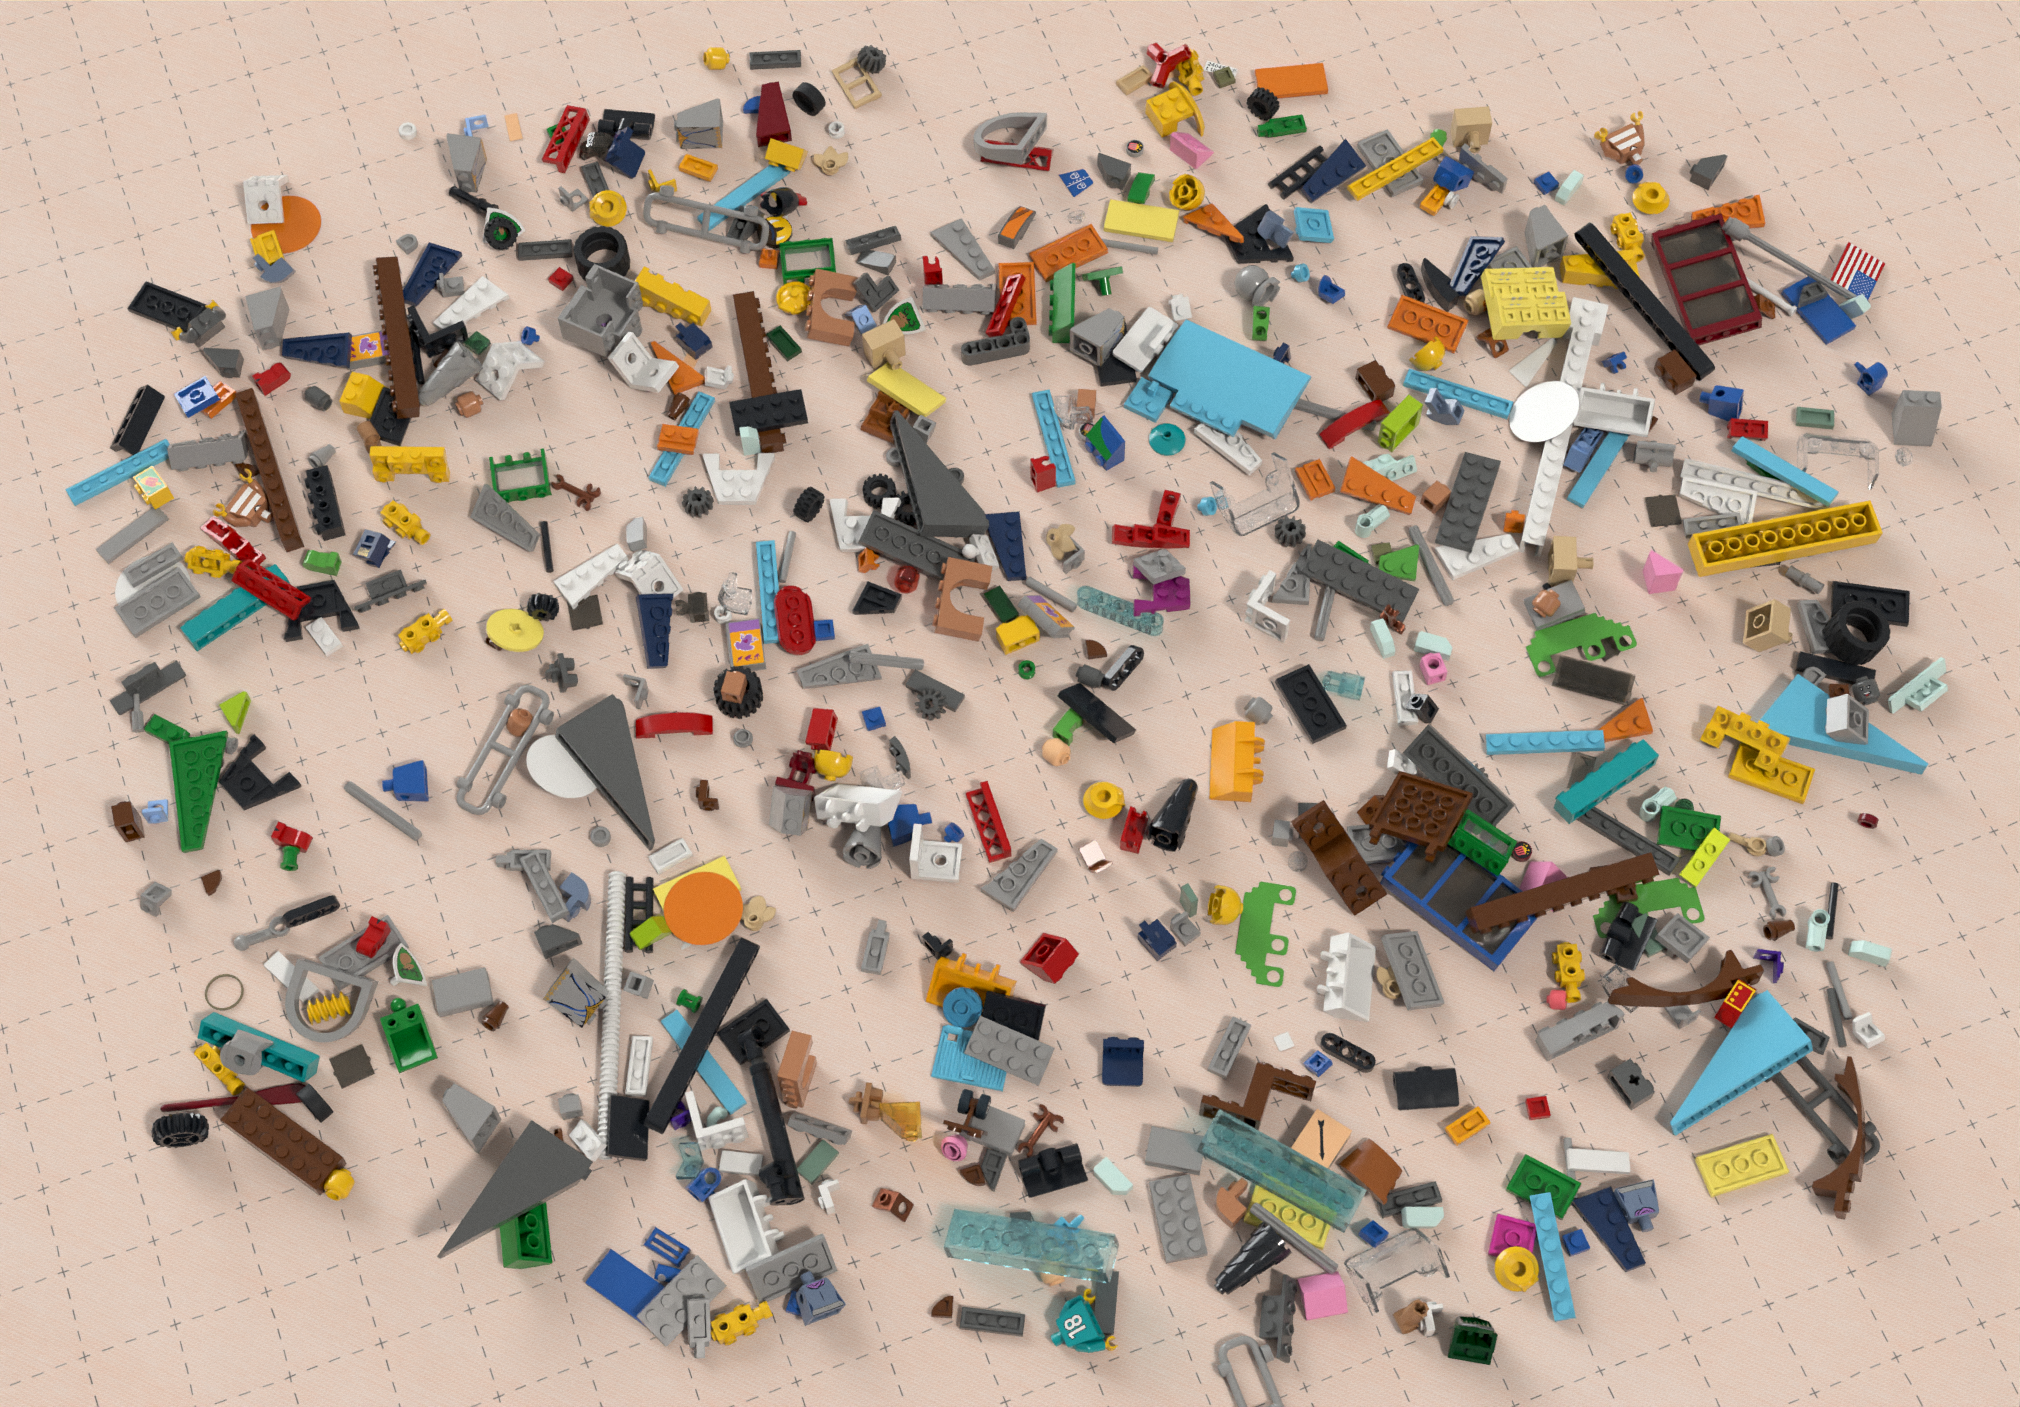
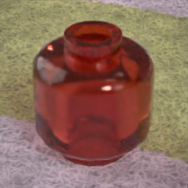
M912 566L900 567L894 579V585L897 590L904 594L914 592L918 587L920 579L918 570Z

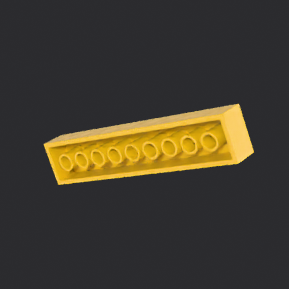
M1871 500L1696 533L1692 535L1687 545L1699 577L1874 544L1879 540L1883 532Z

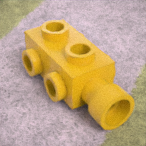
M1190 49L1192 57L1177 64L1176 69L1181 74L1178 76L1179 81L1183 85L1188 86L1192 96H1197L1203 92L1201 81L1204 80L1202 73L1204 70L1199 64L1198 53L1194 49Z
M1631 212L1614 216L1610 230L1612 234L1617 236L1618 248L1623 250L1633 249L1636 263L1642 261L1645 258V254L1641 249L1644 237L1642 232L1638 230L1636 219H1633Z
M394 500L383 507L380 514L383 518L382 522L387 528H395L396 534L402 539L406 537L410 540L414 537V540L420 545L428 542L431 535L422 528L421 519L417 514H411L402 503L398 504Z
M195 546L185 554L184 558L185 563H188L187 568L193 569V573L203 574L207 572L214 578H220L228 572L234 575L236 567L243 563L239 560L230 561V554L224 553L223 550H208L204 546Z
M442 609L434 618L429 613L419 617L414 624L405 627L398 634L401 641L399 642L400 647L404 652L409 651L411 654L422 652L428 642H435L440 638L442 633L440 627L452 622L451 616L445 609Z
M1563 942L1556 946L1555 952H1552V963L1557 964V970L1554 972L1555 982H1559L1560 988H1565L1566 1002L1576 1003L1581 1000L1578 987L1585 980L1584 969L1580 968L1582 953L1578 951L1577 944Z
M207 1043L198 1047L194 1051V1055L227 1086V1090L233 1096L238 1095L244 1089L245 1083L240 1078H236L238 1076L237 1073L222 1064L220 1059L221 1051L215 1045L211 1048Z
M767 1301L760 1303L759 1307L751 1309L749 1304H741L736 1306L733 1312L728 1314L722 1313L714 1317V1321L710 1322L712 1325L711 1336L714 1342L718 1340L720 1345L724 1343L725 1346L735 1343L737 1341L736 1337L742 1334L745 1337L756 1332L755 1328L759 1327L757 1321L763 1318L766 1320L773 1316ZM747 1315L745 1321L740 1320V1317ZM728 1325L726 1330L720 1329L721 1326Z

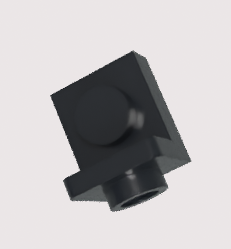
M1413 694L1406 706L1407 711L1416 712L1426 724L1432 723L1439 710L1428 694Z
M929 932L922 936V944L937 960L941 956L946 958L951 954L953 949V941L951 939L942 944L937 936H932Z

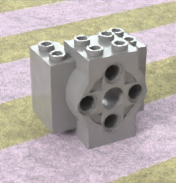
M594 264L585 277L587 287L580 286L570 303L566 305L559 315L558 322L563 339L607 357L610 352L614 351L628 332H633L636 337L641 335L642 327L638 311L641 310L643 301L638 282ZM603 323H608L606 327H602L601 325Z

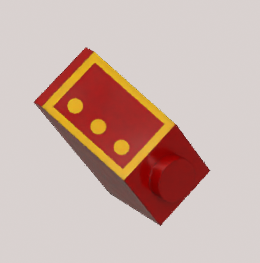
M1738 979L1714 1018L1732 1029L1753 997L1756 989Z

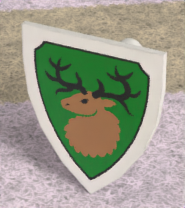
M487 207L485 227L492 218L505 217L515 225L518 236L525 231L520 221L510 213ZM497 227L494 231L496 240L502 241L508 236V230L505 227ZM483 235V241H482V242H483V243H488V242L486 241L485 236Z
M912 297L896 303L889 310L883 322L885 324L894 319L903 334L907 335L926 330Z
M400 943L393 955L395 976L390 979V983L393 986L400 982L427 986L424 973L418 961Z

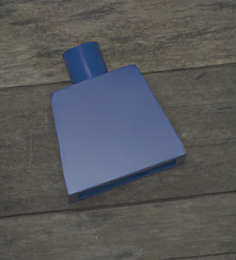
M1445 156L1437 168L1433 181L1438 183L1439 186L1455 192L1469 186L1474 171Z
M1716 385L1712 393L1702 391L1699 402L1709 404L1708 413L1729 422L1731 418L1739 419L1741 415L1744 390Z
M424 760L394 768L393 779L382 780L383 791H394L398 801H429L427 767Z
M916 804L898 805L893 820L888 822L893 847L912 840L914 824H931L930 812L919 814Z

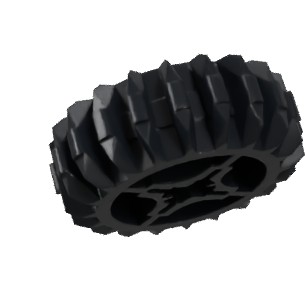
M193 1112L162 1116L153 1123L151 1131L153 1142L158 1146L167 1148L197 1145L198 1142H203L208 1138L209 1123L205 1116L194 1114Z

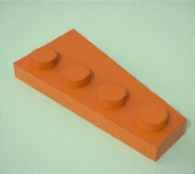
M1760 194L1755 195L1751 199L1744 198L1736 203H1725L1721 207H1710L1692 212L1691 220H1700L1710 215L1722 214L1724 222L1729 217H1735L1747 224L1749 228H1762L1765 226ZM1716 227L1709 230H1720V227Z
M1351 456L1349 458L1340 489L1341 493L1377 505H1384L1386 508L1407 515L1412 513L1416 499L1415 495Z

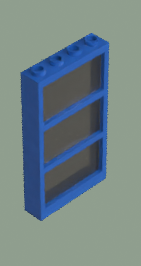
M1407 841L1404 846L1406 848L1403 853L1399 851L1392 860L1395 863L1391 867L1386 866L1380 874L1383 876L1380 883L1494 972L1537 918L1530 916L1526 922L1517 924L1514 921L1507 928L1499 930L1498 927L1492 928V932L1480 935V932L1472 933L1465 911L1471 907L1523 891L1501 874L1499 876L1493 874L1449 844H1447L1444 852L1437 851L1433 863L1425 861L1427 847Z

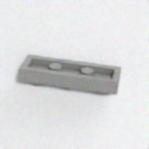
M1740 513L1683 519L1686 539L1691 538L1696 533L1742 525Z
M172 542L123 572L135 588L183 560V557Z
M1232 1017L1207 1071L1224 1079L1227 1078L1250 1031L1251 1024Z
M798 1112L792 1114L787 1125L795 1131L807 1132L816 1138L831 1140L832 1143L837 1145H845L852 1134V1130Z

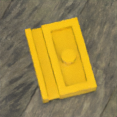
M274 230L258 235L257 238H250L255 256L257 254L261 255L270 266L280 257L285 260Z

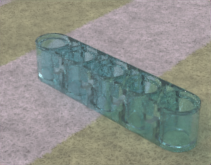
M1082 586L1077 591V605L1081 609L1151 636H1159L1163 632L1164 619L1157 612L1155 614L1141 613V616H1139L1141 618L1135 619L1134 617L1136 616H1133V603L1090 586ZM1152 623H1157V624H1159V625H1158V626H1153V625H1151V624H1152Z

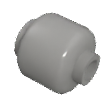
M1253 697L1244 708L1246 710L1245 716L1250 721L1255 722L1256 725H1260L1263 722L1267 724L1273 716L1271 714L1272 705L1262 697H1257L1256 699Z

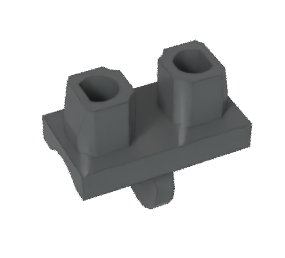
M558 653V659L554 664L549 665V669L545 671V677L552 679L553 683L558 682L560 693L566 692L568 687L577 686L578 677L577 674L567 673V671H573L575 668L574 658H564L563 653Z

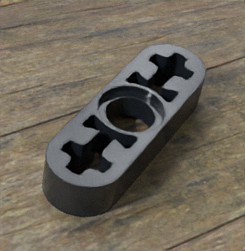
M1408 263L1400 264L1396 275L1404 295L1414 299L1416 294L1417 301L1425 303V295L1412 265ZM1411 283L1414 284L1416 288L1408 289L1406 285Z
M1136 645L1129 646L1103 677V686L1112 691L1117 690L1143 660V648ZM1125 664V669L1122 672V666Z
M331 895L290 910L282 916V919L287 928H293L335 912L339 909L340 903L335 895Z
M1334 1033L1323 1035L1320 1046L1324 1052L1363 1073L1371 1072L1374 1069L1376 1060L1373 1054ZM1333 1040V1045H1330V1047L1326 1046V1041ZM1339 1044H1342V1045L1340 1046L1339 1052H1336L1337 1047L1339 1046ZM1350 1048L1354 1055L1349 1058L1345 1057L1342 1054V1050ZM1358 1053L1360 1054L1359 1059H1357V1062H1355L1354 1060L1356 1059ZM1369 1059V1064L1363 1066V1061Z

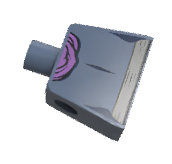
M1654 1179L1616 1188L1613 1193L1627 1223L1633 1224L1638 1222L1642 1232L1653 1230L1654 1227L1651 1219L1656 1218L1659 1213Z
M811 1271L800 1276L803 1286L797 1291L796 1299L805 1326L839 1314L846 1306L844 1300L828 1278L815 1280Z

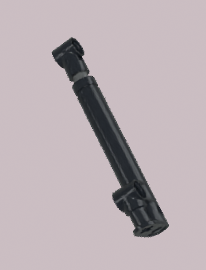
M754 1025L738 1035V1042L745 1049L748 1062L752 1064L749 1067V1071L752 1076L754 1090L773 1162L760 1168L759 1178L770 1190L772 1200L769 1202L771 1206L793 1205L804 1201L805 1197L772 1073L770 1072V1066L768 1062L764 1061L766 1055L762 1042L765 1039V1034L761 1027Z

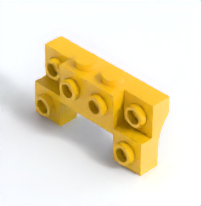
M370 447L369 456L373 464L372 472L376 481L383 483L394 481L395 474H428L431 482H449L450 470L445 447Z
M1717 706L1700 740L1720 748L1726 735L1760 750L1754 765L1774 773L1791 738L1769 729L1770 724L1761 720L1758 723L1751 721L1752 716L1741 712L1738 715Z

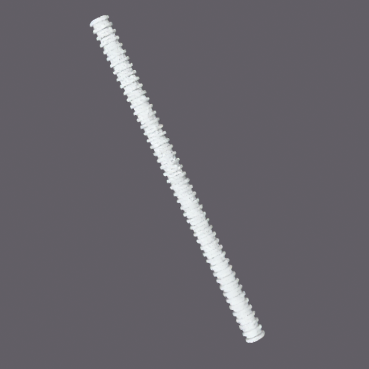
M614 871L608 875L610 879L608 880L609 896L607 900L609 902L607 903L608 919L606 923L608 925L606 926L607 942L605 944L607 947L605 952L607 954L605 955L604 987L609 993L606 996L608 1001L604 1005L605 1007H603L604 1013L602 1014L604 1018L602 1020L603 1037L601 1038L603 1042L601 1043L602 1061L600 1062L602 1066L600 1071L602 1073H600L601 1079L599 1081L601 1084L599 1086L601 1090L599 1096L601 1097H599L600 1103L598 1107L600 1109L598 1114L600 1115L598 1116L599 1128L597 1129L598 1135L606 1144L608 1098L610 1095L617 1096L616 1090L618 1089L616 1085L618 1080L616 1078H618L617 1066L619 1062L617 1060L619 1056L617 1054H619V1049L617 1048H619L618 1042L620 1041L618 1037L620 1032L618 1030H620L619 1018L621 1017L620 995L622 991L620 989L622 988L621 971L623 970L621 965L623 964L622 948L624 946L622 943L624 938L622 936H624L623 919L625 915L623 913L625 912L624 896L626 895V874L620 871ZM605 1148L598 1158L610 1160L614 1157L606 1156Z

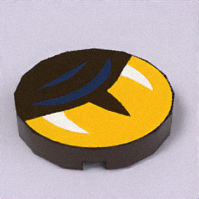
M774 216L765 219L769 225V235L766 244L769 248H780L779 243L787 242L792 238V226L788 220L783 217ZM760 224L757 229L759 241L762 234V226Z

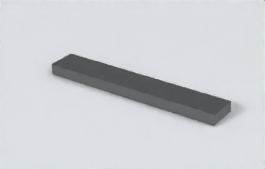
M1596 807L1576 819L1635 856L1651 852L1657 869L1670 876L1680 861V858Z

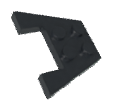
M1267 204L1234 225L1244 237L1243 243L1231 241L1229 236L1224 235L1237 264L1260 263V261L1278 263V260L1293 262L1294 257L1288 245L1285 248L1279 247L1270 250L1266 240L1257 231L1258 225L1265 213L1270 211Z
M335 580L297 587L298 590L311 597V601L302 607L296 620L289 618L287 633L285 632L284 639L286 642L302 640L301 622L319 619L320 617L326 618L340 615L343 632L360 629Z
M255 734L251 736L246 748L243 747L235 763L231 764L219 781L220 785L244 811L301 787L300 782L290 772L272 784L251 761L266 749V746Z

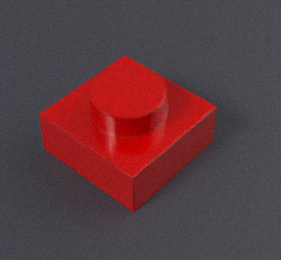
M561 267L548 278L549 283L561 291H564L574 280L573 275Z
M1547 1096L1526 1098L1525 1103L1529 1121L1550 1118L1551 1114Z

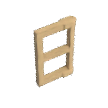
M857 57L832 70L834 77L854 109L875 101L882 96L865 69H861L860 65L857 64ZM854 66H858L864 76L845 85L839 74ZM868 81L874 93L855 101L849 90Z

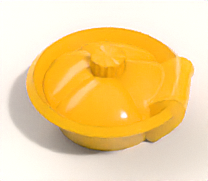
M1644 182L1639 184V187L1633 192L1632 200L1635 207L1646 214H1659L1669 206V195L1660 183Z
M612 190L597 193L589 202L590 218H593L596 223L602 226L611 227L619 224L627 212L624 198Z
M799 281L784 284L776 294V301L779 305L778 309L787 314H800L810 305L807 297L811 288Z
M1110 782L1094 783L1084 794V807L1089 814L1096 818H1112L1125 807L1124 791Z
M1517 1246L1509 1247L1497 1257L1495 1275L1504 1288L1515 1292H1526L1527 1289L1539 1280L1538 1262L1529 1250Z

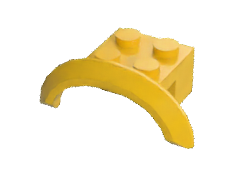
M1170 82L1168 85L1169 91L1146 100L1145 113L1162 138L1172 134V132H1177L1178 122L1192 116L1195 118L1198 133L1201 137L1203 136L1205 126L1201 112L1195 100L1184 86L1176 82Z

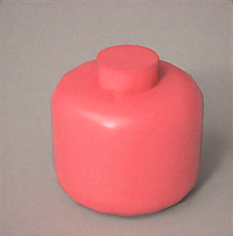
M1551 990L1550 995H1547L1546 1001L1551 1009H1566L1565 990Z

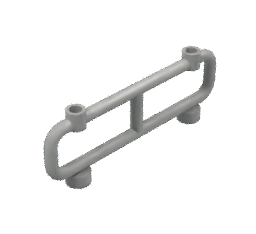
M665 185L660 186V192H653L645 199L643 217L648 225L656 227L657 233L666 234L667 230L737 246L740 247V252L750 253L751 250L759 251L767 244L769 225L763 217L757 216L759 208L756 206L745 205L744 212L673 196L674 188ZM657 199L704 210L701 231L670 224L663 220L652 219L650 216L652 201ZM711 212L759 223L762 226L760 242L755 244L748 240H738L709 233Z
M523 685L516 690L514 695L508 694L504 700V704L507 705L505 711L467 777H460L457 782V787L460 788L456 796L457 803L463 810L475 815H483L492 806L501 809L505 805L507 796L500 792L539 723L548 726L554 717V712L548 709L550 704L549 696L543 690L532 685ZM529 692L540 697L542 703L517 748L512 750L497 743L496 740L506 725L510 713L519 706L522 695ZM491 749L511 757L482 807H475L464 800L466 793L471 790L473 781Z
M1240 1336L1224 1343L1219 1349L1218 1356L1221 1364L1217 1368L1221 1378L1226 1376L1238 1407H1247L1227 1358V1352L1243 1344L1250 1346L1274 1403L1267 1407H1284L1266 1364L1274 1360L1269 1345L1266 1344L1259 1347L1256 1340L1249 1336Z

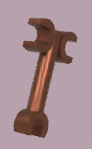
M560 474L556 475L557 480L560 481L559 483L551 482L553 489H564L579 496L580 498L576 502L577 507L587 503L585 505L586 511L591 509V502L594 501V498L599 497L601 494L599 487L596 491H591L593 489L591 483L587 485V492L565 482L564 477Z
M1388 604L1379 618H1383L1386 625H1389L1402 635L1406 629L1405 625L1400 621H1396V617L1400 612L1398 610L1395 611Z
M1043 1104L1039 1105V1109L1044 1113L1038 1115L1034 1112L1033 1114L1035 1120L1041 1121L1028 1141L1022 1142L1018 1146L1019 1153L1024 1148L1029 1149L1027 1158L1033 1155V1146L1048 1125L1053 1132H1057L1058 1127L1053 1123L1055 1121L1064 1123L1062 1116L1048 1112L1047 1107Z

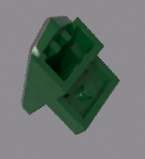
M1458 1316L1455 1319V1325H1453L1448 1358L1490 1365L1498 1336L1494 1332L1492 1324L1489 1321L1476 1317Z

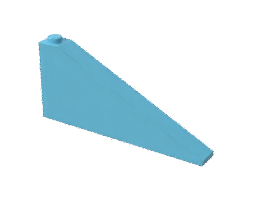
M1799 674L1796 675L1760 719L1770 724L1769 729L1791 738L1788 745L1921 775L1928 766L1926 761L1869 722L1868 744L1866 745L1838 742L1831 738L1825 731L1827 721L1826 707L1829 695Z
M1768 990L1757 994L1750 1000L1670 1122L1675 1136L1813 1051L1809 1037Z

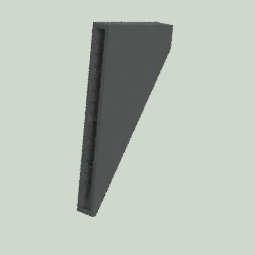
M894 411L890 420V426L920 536L971 537L973 534L984 535L989 528V521L986 519L984 510L900 412Z
M612 694L559 726L556 730L555 738L648 850L651 851L655 838L623 702Z
M531 1120L437 1257L441 1259L576 1186L581 1179L585 1181L592 1172L589 1167L593 1161Z

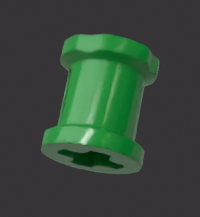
M293 846L282 848L283 862L280 864V868L285 871L298 870L297 855L300 854V849Z
M683 989L677 998L676 1005H682L691 1009L692 1013H696L702 1004L703 997H696L688 993L686 989Z

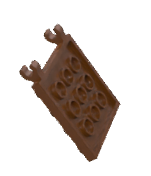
M1399 771L1369 823V829H1371L1369 843L1377 845L1381 834H1387L1427 847L1425 861L1433 863L1437 851L1444 852L1473 799V793Z

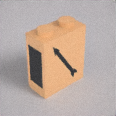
M1316 1109L1292 1145L1289 1154L1294 1161L1309 1166L1313 1173L1325 1176L1351 1137L1352 1130L1319 1109Z

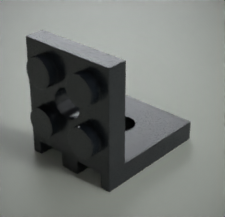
M415 306L407 308L409 326L412 332L415 333L420 348L424 347L429 358L443 353L446 348L451 349L457 341L462 344L469 341L463 320L429 335Z

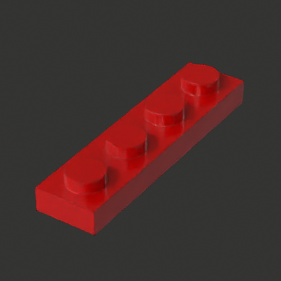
M1023 274L1008 276L985 332L988 337L1001 336L1005 332L1026 279Z

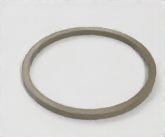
M231 974L216 976L208 983L205 989L207 1003L213 1009L220 1011L235 1007L241 1001L244 994L242 982ZM220 977L235 978L241 985V995L238 1001L227 1008L213 1006L207 997L208 988L212 982Z

